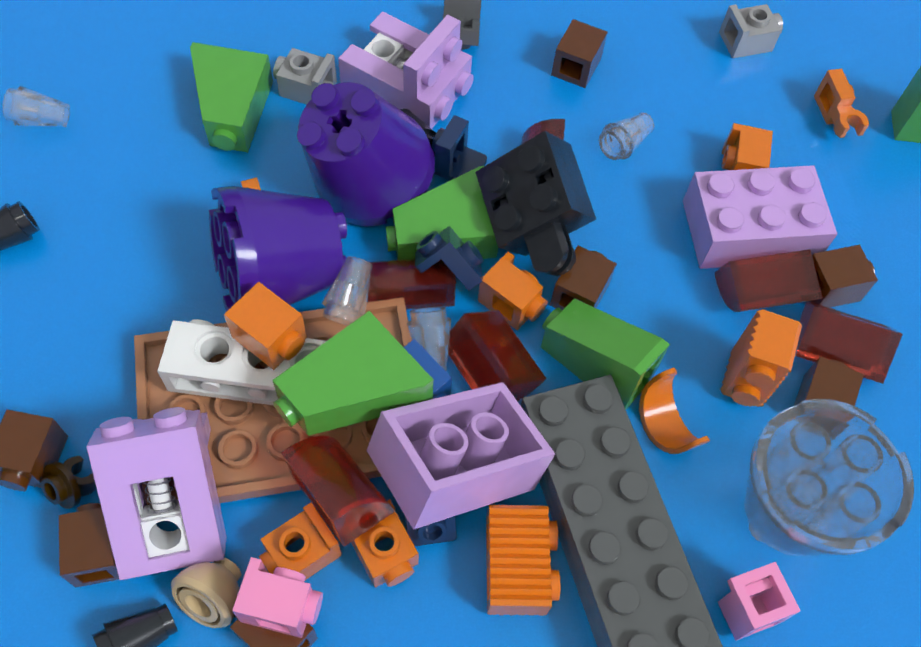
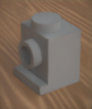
M736 4L729 5L719 33L732 58L772 52L782 33L783 19L779 13L772 14L767 4L738 9Z
M292 48L287 57L279 56L273 69V76L277 79L279 96L307 105L311 100L313 90L318 85L323 83L336 84L334 55L327 53L324 58Z

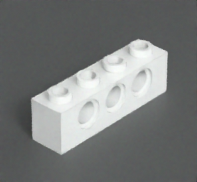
M194 319L190 322L173 320L157 372L166 389L170 392L274 405L273 402L278 397L272 380L326 341L306 338L300 352L291 360H284L275 370L270 367L257 369L254 367L261 360L233 339L229 328L215 326L208 321ZM217 354H227V356L219 362H209V360Z

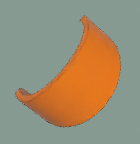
M675 368L665 370L653 377L644 386L639 400V413L644 431L656 447L669 454H679L710 442L708 436L702 438L695 437L685 426L679 415L672 388L673 379L677 374Z

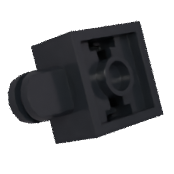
M543 131L477 170L475 173L498 248L523 256L529 255L533 268L536 271L559 276L571 270L576 262V255L569 233L596 220V216L571 144L547 131Z

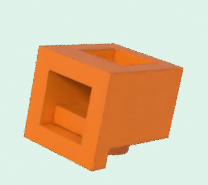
M733 123L722 147V154H724L722 169L770 168L773 131Z
M507 252L483 276V281L479 286L478 301L518 331L528 319L534 322L543 313L548 301L542 297L543 286L539 284L536 277L530 272L520 270L513 265L515 256Z
M390 499L345 523L348 537L375 588L385 582L388 587L395 586L414 573L413 567L418 565L419 553L395 512V507ZM387 537L393 540L394 545L388 551H380L375 547L376 543Z
M312 502L303 507L304 511L260 539L266 552L258 557L262 560L268 573L273 574L277 567L287 568L303 574L306 577L305 580H307L342 556L338 541ZM299 538L304 540V546L300 551L289 552L286 549L287 546Z

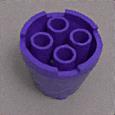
M343 82L334 85L323 83L313 90L311 100L305 106L299 120L297 139L302 146L319 197L326 199L330 203L334 213L342 212L346 222L349 224L364 227L387 224V219L393 217V208L426 193L434 174L435 157L427 135L412 117L364 85L353 82Z
M237 186L218 187L211 190L212 199H218V209L209 210L210 239L215 272H219L223 289H228L230 294L223 296L226 312L258 282L262 283L286 303L292 305L338 285L339 282L349 280V264L346 256L343 255L341 239L347 237L346 219L342 212L334 213L332 206L326 199Z

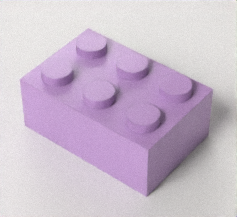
M815 165L695 172L683 199L700 269L808 262L814 253L826 251L837 236Z
M504 382L382 411L366 450L413 530L535 490L555 455L552 448Z

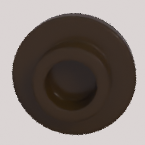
M81 456L71 457L64 464L55 461L45 467L41 487L44 495L52 504H59L65 509H71L80 503L81 496H87L95 491L96 484L93 473L83 478L75 476L82 470L84 459Z

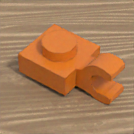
M842 69L828 70L814 95L826 124H834V132L839 138L845 137L850 126L855 128L858 136H862L869 126V120L864 113L851 106L856 98L852 85L849 84Z

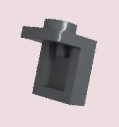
M444 0L443 19L448 14L461 21L460 40H462V49H468L479 44L481 0Z

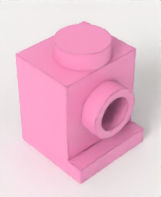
M251 557L232 611L242 623L302 638L306 624L314 625L317 621L322 605L323 592L313 590L311 584L305 582L306 577L297 571L277 567L274 573L271 574L267 572L261 559Z
M776 562L730 578L727 582L731 592L718 601L735 641L778 625L801 611Z

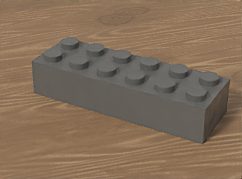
M607 375L524 397L521 403L522 409L555 453L539 483L552 520L557 521L558 536L597 647H723L612 376Z

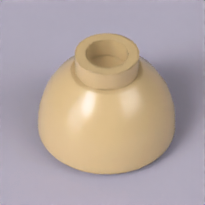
M227 558L214 561V563L202 562L191 565L181 571L171 581L173 598L179 608L199 624L210 628L227 627L234 618L232 610L239 592L237 581L241 577V571L235 563Z

